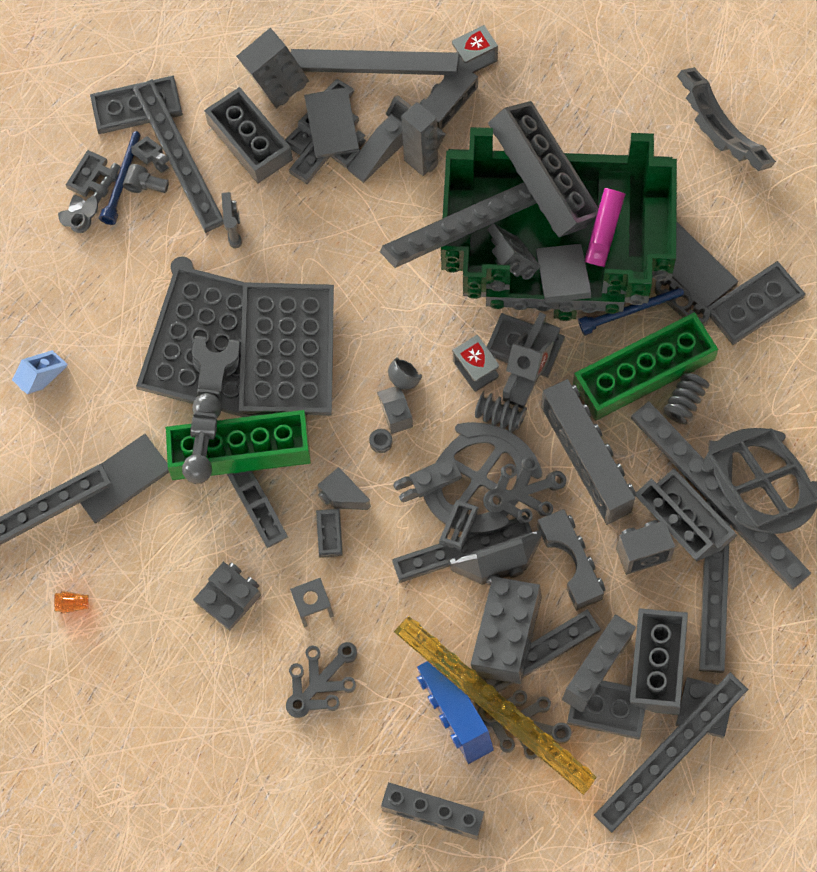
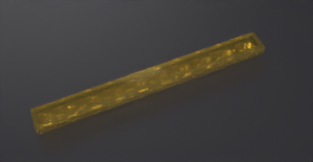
M408 616L396 628L394 633L581 794L584 795L597 778L589 768L577 761L569 751L563 749L549 734L535 725L532 719L526 717L512 702L506 700L492 685L478 676L475 670L469 668L455 653L450 652L436 637L422 628L419 622Z

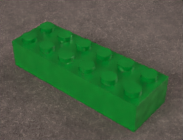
M694 312L575 372L573 385L577 387L582 400L588 406L595 421L681 378L683 374L691 373L714 361L719 349Z
M305 410L217 420L215 440L209 439L206 456L212 465L210 476L311 464ZM191 424L165 427L167 464L172 481L186 479L182 473V466L186 458L192 455L195 438L191 437Z

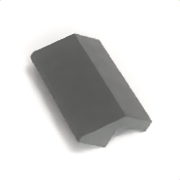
M674 468L658 483L651 478L636 492V497L659 522L666 521L669 532L696 561L720 552L738 536Z

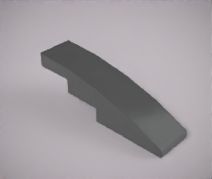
M336 79L325 91L347 87L350 99L355 89ZM308 113L298 121V127L285 139L291 150L299 155L313 141Z
M253 472L227 474L266 547L269 548L288 538Z

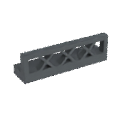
M540 312L524 346L540 351L550 340L553 341V348L560 333V328L547 323L546 314ZM520 356L518 359L519 365L523 368L530 367L529 358ZM511 373L503 389V401L509 400L512 405L517 403L519 404L518 407L523 409L538 378L533 381Z

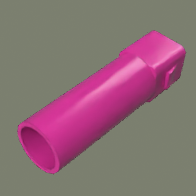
M604 188L585 262L605 267L625 193Z

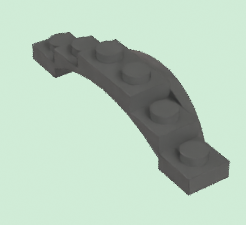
M695 67L680 71L677 77L682 82V85L690 91L686 99L691 104V107L699 113L694 120L700 126L701 131L706 133L712 140L714 146L720 151L730 150L731 154L739 161L748 159L750 165L757 171L771 168L776 161L767 152L764 145L751 141L731 123L718 104L709 81Z

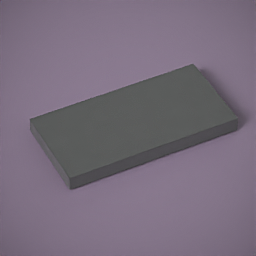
M174 75L153 80L171 117L182 116L183 113ZM142 83L90 94L98 134L150 123L133 90V87Z
M676 222V262L672 278L703 305L708 307L738 284V280Z
M777 261L707 308L712 321L731 344L734 345L805 298L806 294Z
M143 434L101 463L113 486L86 499L80 504L96 524L168 474V464L148 436Z

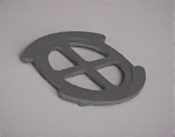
M467 422L455 426V431L459 436L448 445L436 463L452 456L460 473L471 479L470 485L459 499L468 503L480 486L489 490L496 488L497 484L489 480L487 474L503 453H508L513 458L517 468V478L522 469V461L528 457H534L536 460L537 458L528 445L512 432L491 424ZM489 443L495 446L494 451L479 471L472 470L454 458L458 452L474 444ZM538 460V466L535 470L531 471L526 485L529 484L531 476L536 479L542 477V470ZM527 461V466L532 468V463ZM441 488L423 497L434 516L446 525L454 505L446 501ZM514 499L508 503L516 506L519 501ZM460 507L452 526L453 529L456 528L464 509L463 507ZM500 511L498 513L487 512L477 515L470 533L489 534L507 527L509 524V520L506 517L508 513ZM467 514L466 519L461 528V532H463L465 528V525L470 516L469 514Z
M747 428L725 435L707 453L702 464V470L704 472L713 470L722 492L738 512L735 515V520L739 524L762 533L781 534L796 530L812 517L817 508V482H810L800 462L782 443L786 435L772 428ZM758 446L770 450L782 458L786 466L770 473H764L748 447ZM735 452L742 455L755 475V479L739 486H734L728 476V461ZM789 474L796 477L799 487V498L794 508H788L771 484L772 481ZM757 487H762L778 509L779 514L769 515L759 512L747 505L740 495Z

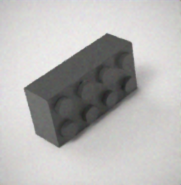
M271 27L236 56L276 109L280 105L287 103L293 94L301 91L309 82V79L287 46Z
M240 87L204 110L208 125L257 184L293 160L289 144Z
M499 577L492 578L471 660L474 676L521 684L542 599L540 584Z

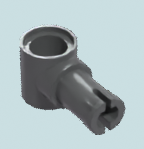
M131 164L129 165L123 187L133 193H140L142 189L166 193L169 180L151 176L145 167Z

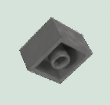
M658 520L646 523L643 528L636 530L633 527L624 530L619 535L616 550L624 572L628 575L671 561L675 544L666 521L658 523Z

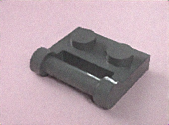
M230 192L221 193L223 223L228 231L229 245L232 248H239L242 245V239L237 233V226L240 224L237 201L232 200Z

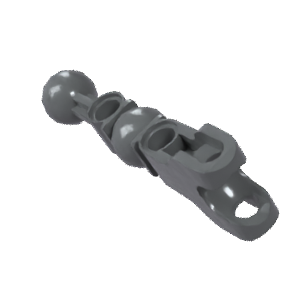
M195 336L192 362L194 368L200 373L197 397L192 405L191 437H194L195 441L192 455L186 458L182 466L184 477L193 484L204 483L212 473V465L206 458L209 439L215 440L217 418L222 411L221 398L225 378L238 369L240 356L239 340H229L225 350L214 353L206 348V337Z

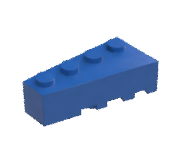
M443 653L417 666L419 676L416 678L422 690H428L430 695L427 697L433 709L437 708L441 714L439 719L445 729L448 728L450 730L453 744L457 749L461 750L467 763L470 764L494 751L487 727Z

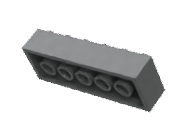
M532 101L505 107L488 122L490 128H493L494 136L499 140L505 154L512 161L517 173L525 182L528 191L533 195L541 212L544 213L558 237L582 230L596 220L599 208Z
M566 379L543 390L541 408L604 522L608 525L632 513L636 492L630 483H626L624 479L625 473L619 463L616 464L612 456L614 455L608 443L604 444L599 426L591 421V413L586 404L582 405L577 387L571 385L569 380Z

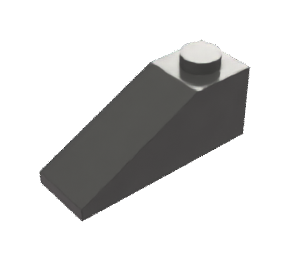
M391 114L376 128L347 168L348 171L363 183L403 146L402 122Z

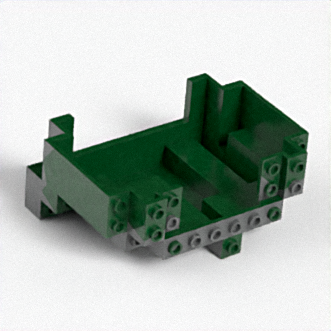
M470 127L469 150L448 149L446 151L442 219L524 183L505 152L493 151V128ZM631 133L628 155L564 153L598 208L604 188L625 193L605 267L585 262L591 298L545 303L539 269L530 279L525 280L522 276L519 275L517 277L511 273L510 265H497L495 262L497 258L492 253L496 246L492 243V236L487 231L492 224L442 246L441 270H446L450 273L463 271V296H468L472 299L486 297V307L493 309L510 307L516 310L536 308L539 311L554 309L553 319L561 321L576 319L577 310H582L586 313L605 311L609 314L623 312L625 302L633 305L648 303L652 278L658 281L672 279L676 262L677 159L654 156V133ZM538 203L494 224L518 236L536 261V249L574 244L582 245L585 260L595 221L582 230L558 237L544 213L541 212Z

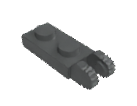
M450 456L409 476L398 479L394 482L393 486L397 491L411 485L414 486L415 489H409L400 494L399 499L404 503L417 497L421 498L460 480L462 475L453 457Z

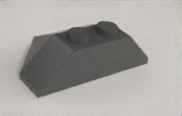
M537 530L450 559L451 571L481 585L486 583L491 585L493 577L504 578L510 576L514 578L520 576L527 570L541 541V531Z

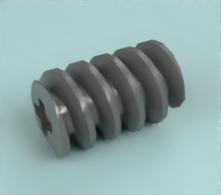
M683 374L680 382L676 385V389L673 390L668 404L664 407V413L677 423L687 424L685 418L691 419L693 417L690 411L697 410V406L694 403L699 404L701 402L699 396L705 395L706 392L703 388H709L710 384L696 374Z
M483 391L475 408V418L479 419L483 415L484 422H488L492 418V425L496 426L500 422V428L502 429L509 425L510 432L513 433L516 429L518 430L526 415L527 407H524L519 412V404L516 403L513 408H510L509 400L502 405V397L499 396L496 401H493V394L490 393L485 398Z

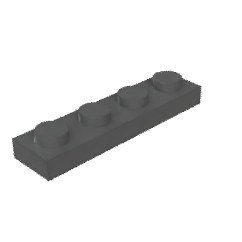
M352 113L354 126H356L359 122V117ZM312 141L291 166L289 172L302 182L308 184L330 156L316 159Z

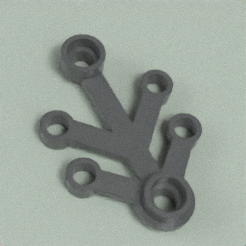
M528 457L522 461V469L513 489L505 492L509 479L517 474V468L513 464H507L501 468V476L496 488L489 490L484 495L483 503L488 511L492 513L504 511L517 518L520 523L525 524L533 518L531 510L527 508L520 510L508 502L516 499L538 511L539 515L543 517L548 516L553 512V505L548 501L540 502L529 496V494L547 488L553 491L559 490L565 486L566 477L561 471H553L546 476V479L526 485L531 471L535 470L538 466L537 460L534 457ZM527 461L532 463V468L527 466ZM507 467L512 470L511 475L506 473ZM556 476L560 478V484L555 481ZM493 497L498 498V505L493 502ZM543 505H546V506H547V508H548V512H547V513H545V512L543 511V509H542ZM522 512L527 514V520L522 518Z
M350 642L342 643L338 648V655L320 675L318 662L321 656L320 650L317 646H309L305 653L309 660L310 686L303 693L301 678L304 675V669L298 663L290 666L289 673L292 677L293 695L286 702V710L289 715L294 718H302L307 715L309 710L328 709L335 711L339 708L340 701L335 695H329L325 700L311 699L319 692L344 691L352 693L356 689V682L352 677H345L342 681L327 682L344 663H351L357 658V649L354 644ZM345 648L352 650L349 655L343 654ZM311 650L318 652L315 657L309 656ZM294 668L301 669L299 675H294L292 671ZM347 681H351L353 687L347 689L344 687V684ZM335 699L337 704L334 707H330L328 705L329 700ZM295 702H302V707L295 709L293 707Z
M523 690L515 691L513 696L499 704L493 702L482 704L478 714L485 726L492 727L500 741V748L505 753H510L514 750L515 742L511 737L507 736L501 723L511 725L524 748L525 757L531 760L538 756L539 749L537 745L532 743L525 729L551 736L558 744H564L570 740L571 728L566 723L561 722L551 726L528 719L539 712L545 713L549 711L551 701L545 696L538 698L536 703L514 715L504 712L515 705L523 706L527 702V694ZM521 694L525 699L522 702H518L515 699L516 695ZM546 701L548 707L541 708L539 702ZM492 711L495 716L492 719H488L485 716L486 712ZM562 730L566 733V736L559 738L556 733ZM510 741L512 747L509 749L504 748L503 742ZM532 747L536 750V753L528 755L526 750Z

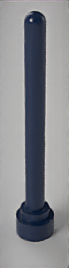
M138 131L132 133L108 206L101 210L99 220L105 224H116L118 218L116 207L123 190V183L129 165H131L134 157L131 153V147L138 143L141 137Z
M676 288L649 298L648 303L642 305L631 304L624 307L623 312L615 314L606 313L595 318L592 316L579 318L578 322L584 336L591 334L597 326L681 297L684 294V290Z

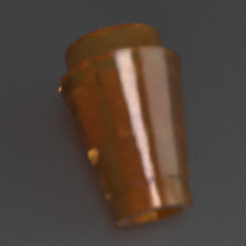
M62 590L61 593H55L54 595L55 612L64 614L89 609V595Z

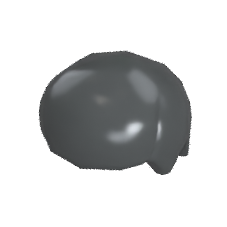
M398 357L389 365V379L394 386L400 389H412L418 385L422 378V374H418L411 363L399 360Z

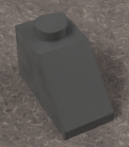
M394 386L377 392L391 434L412 428V415L402 390Z
M339 467L318 484L319 498L326 505L330 503L334 509L368 510L371 507L370 499Z

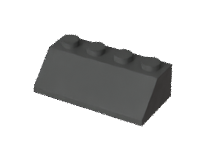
M639 608L630 704L654 713L680 715L688 624L687 612Z

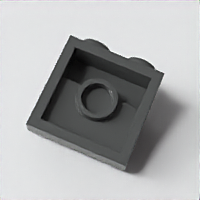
M494 223L487 229L492 236V243L496 246L492 253L497 258L495 260L497 265H510V272L517 277L519 275L522 276L525 280L530 279L541 267L518 236Z
M223 561L208 578L209 582L193 600L230 631L259 599L261 594L257 589L259 584L251 577L243 578L240 575L242 572L240 568L232 562L228 565Z

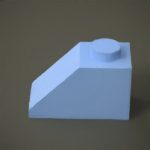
M53 350L22 359L12 381L26 394L40 391L56 378L68 364Z

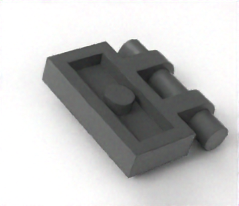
M87 150L67 181L66 187L84 197H87L91 190L95 192L94 196H96L99 203L102 197L107 195L110 184L117 179V173L121 167L113 163L109 169L105 167L108 163L105 157ZM100 175L104 176L100 184L96 183Z

